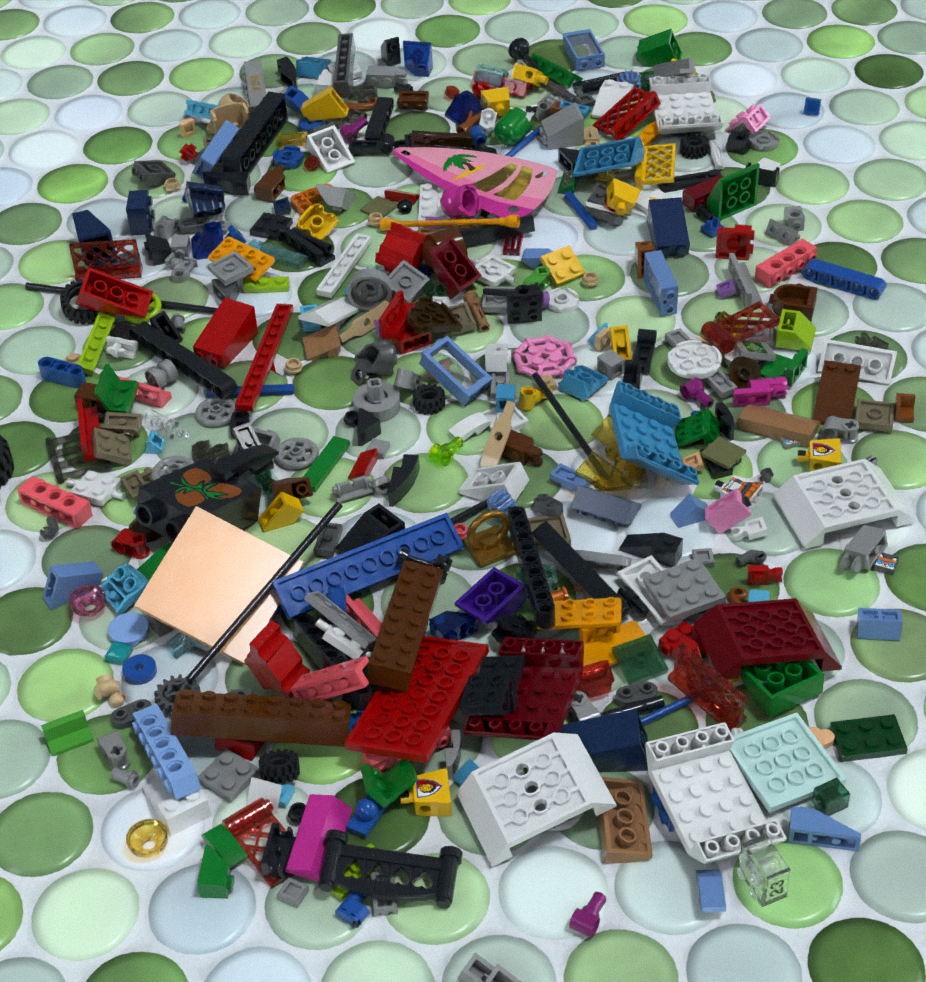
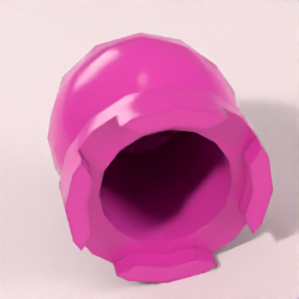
M465 184L460 187L452 186L446 189L440 199L443 212L451 218L475 216L476 212L480 211L482 205L481 196H478L476 191L477 187L473 184Z

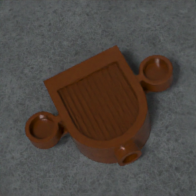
M800 283L781 285L775 289L774 294H770L769 304H773V312L780 317L782 309L800 311L812 322L818 287L804 286Z

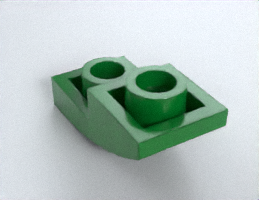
M222 824L201 835L205 843L210 845L229 865V869L248 857L238 841Z

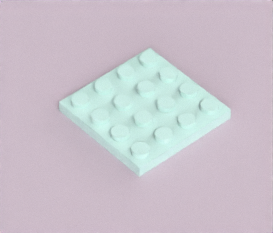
M798 713L733 735L735 742L730 752L742 775L769 813L844 785L847 780Z

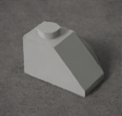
M316 184V188L328 206L332 207L333 211L341 212L342 210H348L356 198L354 193L345 188Z

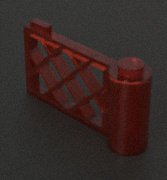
M759 301L716 323L713 321L706 322L701 328V335L722 354H727L733 350L735 344L767 328L772 329L778 326L780 318ZM757 309H761V310H762V312H753V311H755V310H757ZM747 317V320H739L738 318ZM751 317L760 318L759 320H750ZM763 318H771V320L763 321ZM726 324H733L732 327H724ZM736 325H745V327L736 328ZM748 325L757 326V327H755V328H748ZM733 333H742L737 337L733 335Z
M260 797L222 820V825L238 841L248 855L247 858L269 887L273 889L294 874L287 872L286 879L275 878L273 880L271 877L262 875L261 861L256 859L257 851L264 852L265 847L259 846L260 838H268L269 833L262 832L263 827L272 822L278 823L281 831L286 832V830L272 813L274 808L271 802ZM248 836L257 837L255 845L245 844L243 839Z

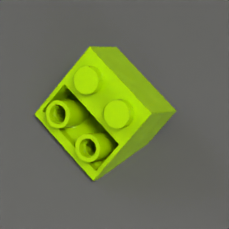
M782 309L777 329L776 347L793 350L804 348L811 352L816 327L800 311Z

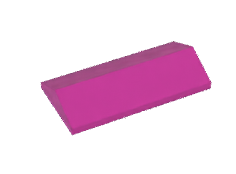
M310 794L285 872L318 882L326 848L324 844L325 834L328 830L332 829L346 832V825L349 822L352 808L334 795Z

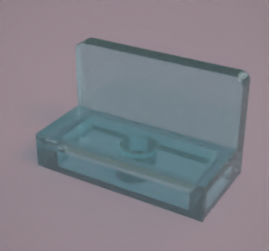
M478 63L473 80L477 82L485 81L488 84L500 86L503 77L508 78L509 73L503 68Z

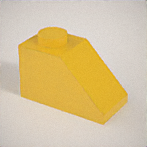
M281 491L258 519L263 531L268 532L293 525L304 510L298 498Z

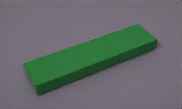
M333 436L303 477H309L313 492L318 490L349 448L350 440Z

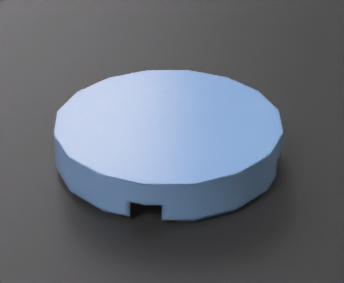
M133 612L115 617L108 627L111 641L131 646L140 644L139 641L145 640L150 632L149 623L145 616Z

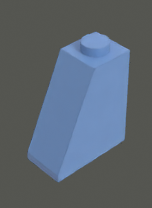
M94 561L50 566L43 600L50 610H54L97 590L103 577L101 569H99Z

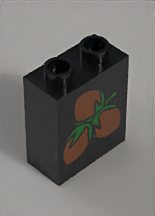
M204 458L140 486L138 489V505L135 509L136 521L166 537L169 541L174 542L197 506L235 527L243 529L258 522L261 488L235 474L226 481L211 473L210 467L216 463Z

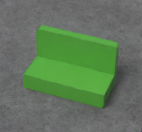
M83 710L41 725L52 756H57L94 741Z

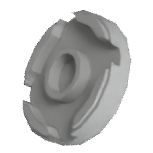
M759 130L753 135L750 134L751 148L756 151H773L779 146V137L772 131L764 133L763 130Z

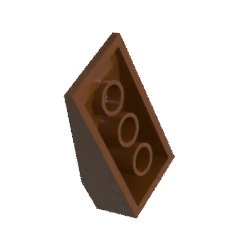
M824 361L813 414L814 420L821 421V425H824L826 418L829 416L845 419L852 418L861 365Z

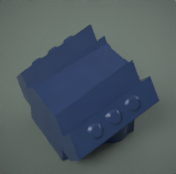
M186 181L184 193L192 218L224 213L226 206L221 186Z

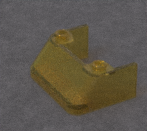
M608 414L591 435L606 445V457L615 462L614 466L593 451L577 468L575 473L593 485L598 491L608 492L635 489L641 483L646 469L621 459L611 415Z

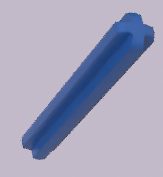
M570 190L565 192L564 198L589 229H596L597 222Z

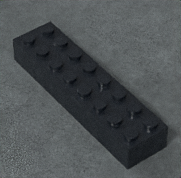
M268 91L265 97H263L260 104L257 105V108L251 113L249 119L233 138V141L222 153L223 172L249 171L250 174L288 121L284 93Z

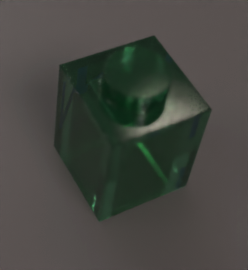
M835 778L814 788L812 804L816 810L831 816L848 808L850 793L840 780Z

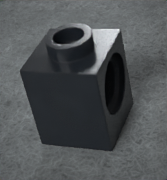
M732 131L727 139V152L745 155L747 150H750L752 144L750 134Z

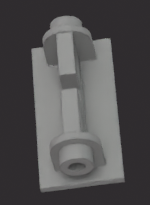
M773 219L769 220L765 232L766 235L789 246L794 241H799L800 235L796 230Z
M363 475L362 477L352 479V484H350L349 480L336 483L331 490L336 501L340 503L373 493V489L369 484L371 483L370 477Z

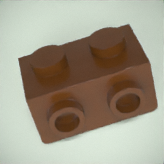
M400 91L399 98L397 99L398 108L403 110H428L429 91Z

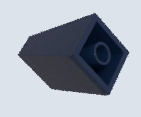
M682 198L649 200L647 225L655 251L661 250L664 257L689 254L690 241Z
M89 210L72 213L85 266L91 267L118 260L111 230Z
M637 709L568 723L562 726L560 733L578 734L598 772L648 771L645 747L646 742H648V734Z

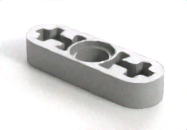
M575 550L592 567L622 570L631 566L632 559L627 556Z

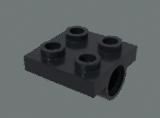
M519 285L515 288V292L506 293L508 324L542 321L541 289L532 290L528 285Z

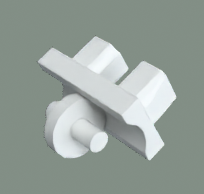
M491 108L482 110L479 124L487 136H490L491 131H494L497 112Z
M106 337V354L113 355L116 358H136V351H138L137 341L119 337Z

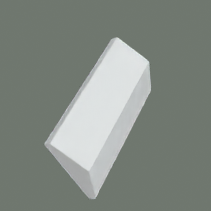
M347 296L327 301L300 314L298 319L329 327L360 310L351 304Z
M825 339L817 372L822 373L825 360L861 365L859 380L890 385L897 351Z
M652 555L617 572L618 576L635 595L639 596V600L649 609L650 613L662 626L680 624L687 618L669 623L644 585L643 577L664 570Z

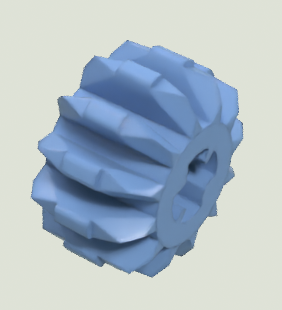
M625 70V73H620V77L616 79L617 82H628L634 84L635 88H641V77L637 72L634 73L633 70L630 72Z
M504 490L494 492L486 501L489 510H500L506 513L507 516L509 508L518 506L515 503V499Z

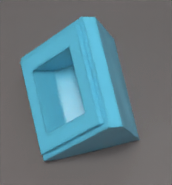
M153 430L150 431L146 442V454H161L166 440Z

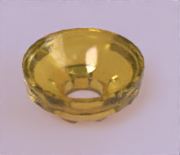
M620 169L594 173L591 176L596 182L607 184L613 178L618 177Z
M145 819L135 823L126 834V844L130 852L138 857L155 856L163 851L168 843L167 828L162 822L155 819ZM148 841L156 843L151 849L143 848V845Z

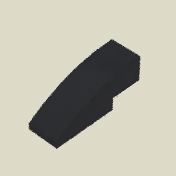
M287 56L278 59L277 67L280 81L289 88L292 85L298 89L294 64Z
M404 454L401 467H393L388 490L389 507H394L400 502L414 485L420 470L419 455Z

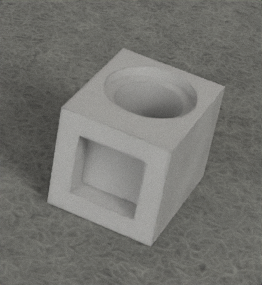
M801 206L785 207L784 224L796 231L804 230L805 215Z
M173 235L171 252L175 254V258L184 260V257H190L191 243L189 235Z
M610 349L597 356V371L608 376L609 380L612 381L624 374L625 359Z

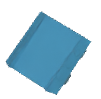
M308 56L297 59L296 75L297 77H312L317 80L322 71L331 63V60Z
M577 365L574 367V370H564L563 379L558 385L561 392L569 393L579 398L582 402L609 381V377L584 365Z

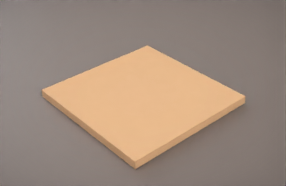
M196 506L138 598L134 608L212 648L290 555ZM298 559L284 576L299 571L303 561ZM273 589L219 653L245 665L244 659L247 658V654L250 652L249 643L270 622L280 604Z

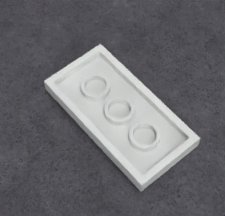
M437 184L420 185L418 221H425L426 217H442V220H451V217L443 212L440 204V199L445 189Z

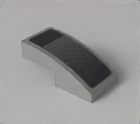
M460 729L451 730L453 748H445L448 780L453 779L460 764L462 750Z

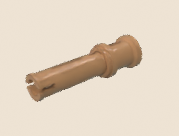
M472 290L466 292L463 300L467 302L479 330L483 333L489 331L490 325L482 311V303L478 300V294Z

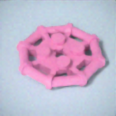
M548 334L545 337L524 339V342L516 350H513L511 354L516 364V371L529 376L538 372L540 376L551 374L552 377H563L564 370L577 363V357L572 350V344L569 341L565 342Z

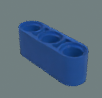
M43 357L38 361L40 374L44 380L72 388H79L83 382H86L84 369L81 365L52 357Z

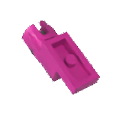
M786 377L749 380L748 388L733 389V407H746L749 404L757 406L770 405L771 398L787 395L788 385Z

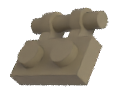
M146 467L143 473H139L136 470L120 477L122 484L134 503L138 502L139 487L153 481V469L150 467Z

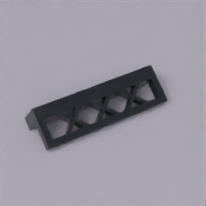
M284 224L278 227L280 241L318 267H322L335 260L334 254L322 251Z

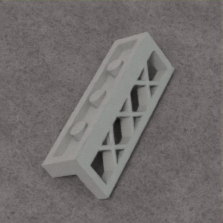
M685 58L653 65L654 74L644 76V80H649V78L655 76L669 77L671 75L683 76L695 73L694 58Z
M729 253L728 271L734 281L745 310L763 308V301L745 262L738 263L735 254Z

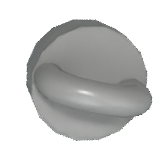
M387 475L371 481L372 488L378 494L385 495L388 493L390 479Z

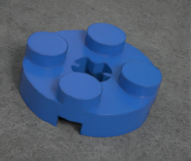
M284 146V149L279 150L278 148L273 152L275 167L282 165L284 168L296 169L304 160L303 151L301 152L300 148L296 146Z

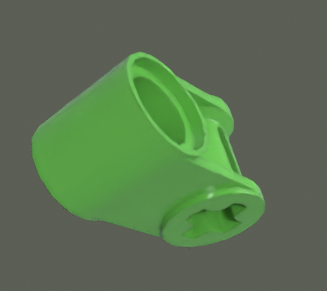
M537 267L524 279L522 285L538 282L539 289L544 291L551 285L549 267Z

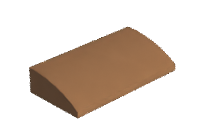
M753 404L747 405L738 417V429L779 440L780 436L799 441L801 445L809 447V442L814 439L821 425V421Z
M602 777L617 805L598 815L603 863H631L652 859L653 854L643 781Z

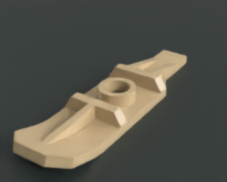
M594 126L584 128L585 147L600 144L598 129Z
M383 301L378 306L353 320L351 326L339 334L341 343L353 336H362L374 329V320H378L389 302Z
M507 401L502 415L494 422L481 457L480 467L499 465L501 455L512 429L511 419L516 403ZM498 435H503L502 439L498 441Z

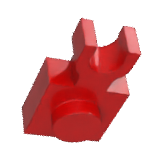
M748 565L747 585H768V581L782 582L783 569L782 567L769 569L768 565Z

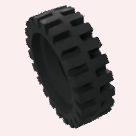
M78 278L77 282L73 280L62 289V293H60L61 308L65 317L71 322L74 320V323L78 324L80 321L81 325H85V322H88L89 325L92 324V321L95 322L100 311L75 309L69 304L70 300L79 294L83 281Z

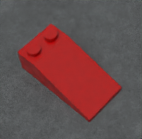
M88 267L75 304L93 311L145 319L153 291Z

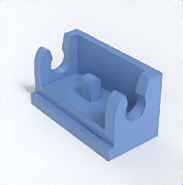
M858 608L857 639L900 641L903 623L901 610Z

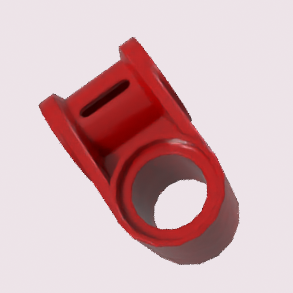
M124 528L111 541L112 548L120 554L136 559H144L150 554V549L146 545L147 538L143 533Z

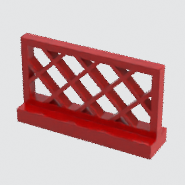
M634 87L599 118L593 126L599 131L613 136L615 141L622 140L652 113L661 102L655 91L648 93Z

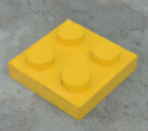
M570 245L545 254L540 258L543 266L549 267V276L556 287L584 276L586 273Z

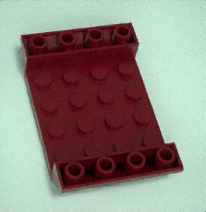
M797 598L717 604L693 624L718 681L739 679L741 666L815 659L822 672L842 669L814 614Z
M505 637L498 651L499 656L524 655L526 659L517 691L519 696L517 708L508 715L469 716L463 734L539 740L554 732L560 733L583 676L584 642Z

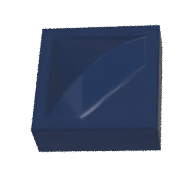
M288 197L273 201L276 215L292 212Z

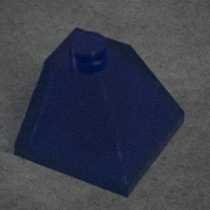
M403 40L405 68L414 76L429 77L433 69L432 44L430 42Z
M467 90L454 97L445 112V117L457 125H461L466 121L470 111L473 112V117L484 109L477 96Z
M221 221L204 224L191 238L194 259H208L211 252L224 240Z

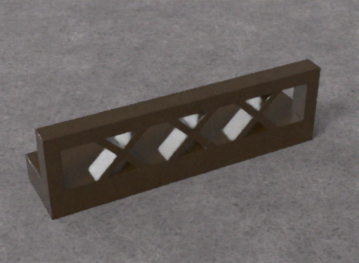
M412 130L409 139L411 147L471 150L473 134Z

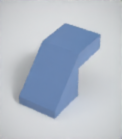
M526 248L523 251L521 261L535 269L541 263V256L553 251L549 248Z
M696 870V881L699 886V905L702 913L726 912L723 878L720 870Z

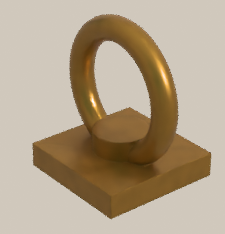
M490 510L476 517L467 530V537L463 538V545L480 568L516 555L514 546L506 537L510 520L503 511ZM499 518L502 521L501 529L498 525L475 533L477 528L488 519Z

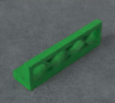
M535 53L531 55V58L541 68V72L545 76L569 88L575 79L579 82L583 80L582 77Z

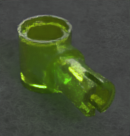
M457 436L449 443H444L443 445L436 443L430 448L428 456L439 464L447 466L451 463L454 452L463 447V440Z

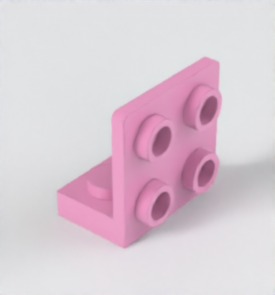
M761 103L756 106L753 104L746 109L747 112L742 111L737 114L736 118L728 123L729 126L726 128V131L728 132L744 122L747 129L753 135L771 117Z

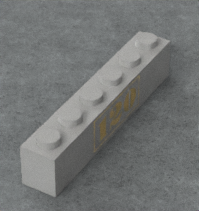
M261 60L244 62L245 68H242L246 101L250 105V114L254 112L257 105L260 104L266 95Z

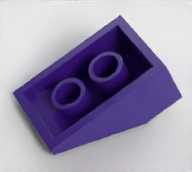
M493 567L454 603V606L482 623L489 624L496 621L500 614H514L526 602V586Z

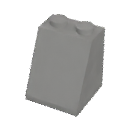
M573 103L541 121L539 135L540 137L542 136L543 144H546L548 150L584 145V118L577 103Z

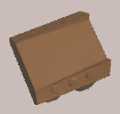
M336 323L302 338L307 361L319 360L323 356L329 358L337 357L341 351Z

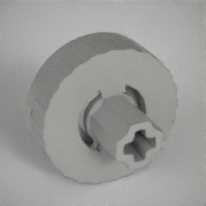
M366 268L357 271L349 279L348 299L359 310L368 312L383 301L390 303L392 283L391 279L384 272L373 268Z
M370 378L366 384L360 386L354 392V411L359 413V408H363L378 418L380 423L391 420L399 413L401 407L398 389L390 383L382 382V379Z

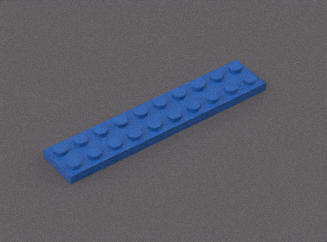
M444 513L272 581V586L287 619L290 620L295 616L315 609L304 599L307 593L320 591L326 596L329 587H344V592L349 596L398 576L402 564L397 563L402 548L408 549L413 557L433 562L437 559L438 554L442 555V557L462 550L464 545L447 513Z

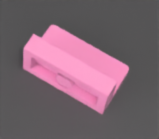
M737 488L705 507V520L719 534L751 515V511L742 503V495Z

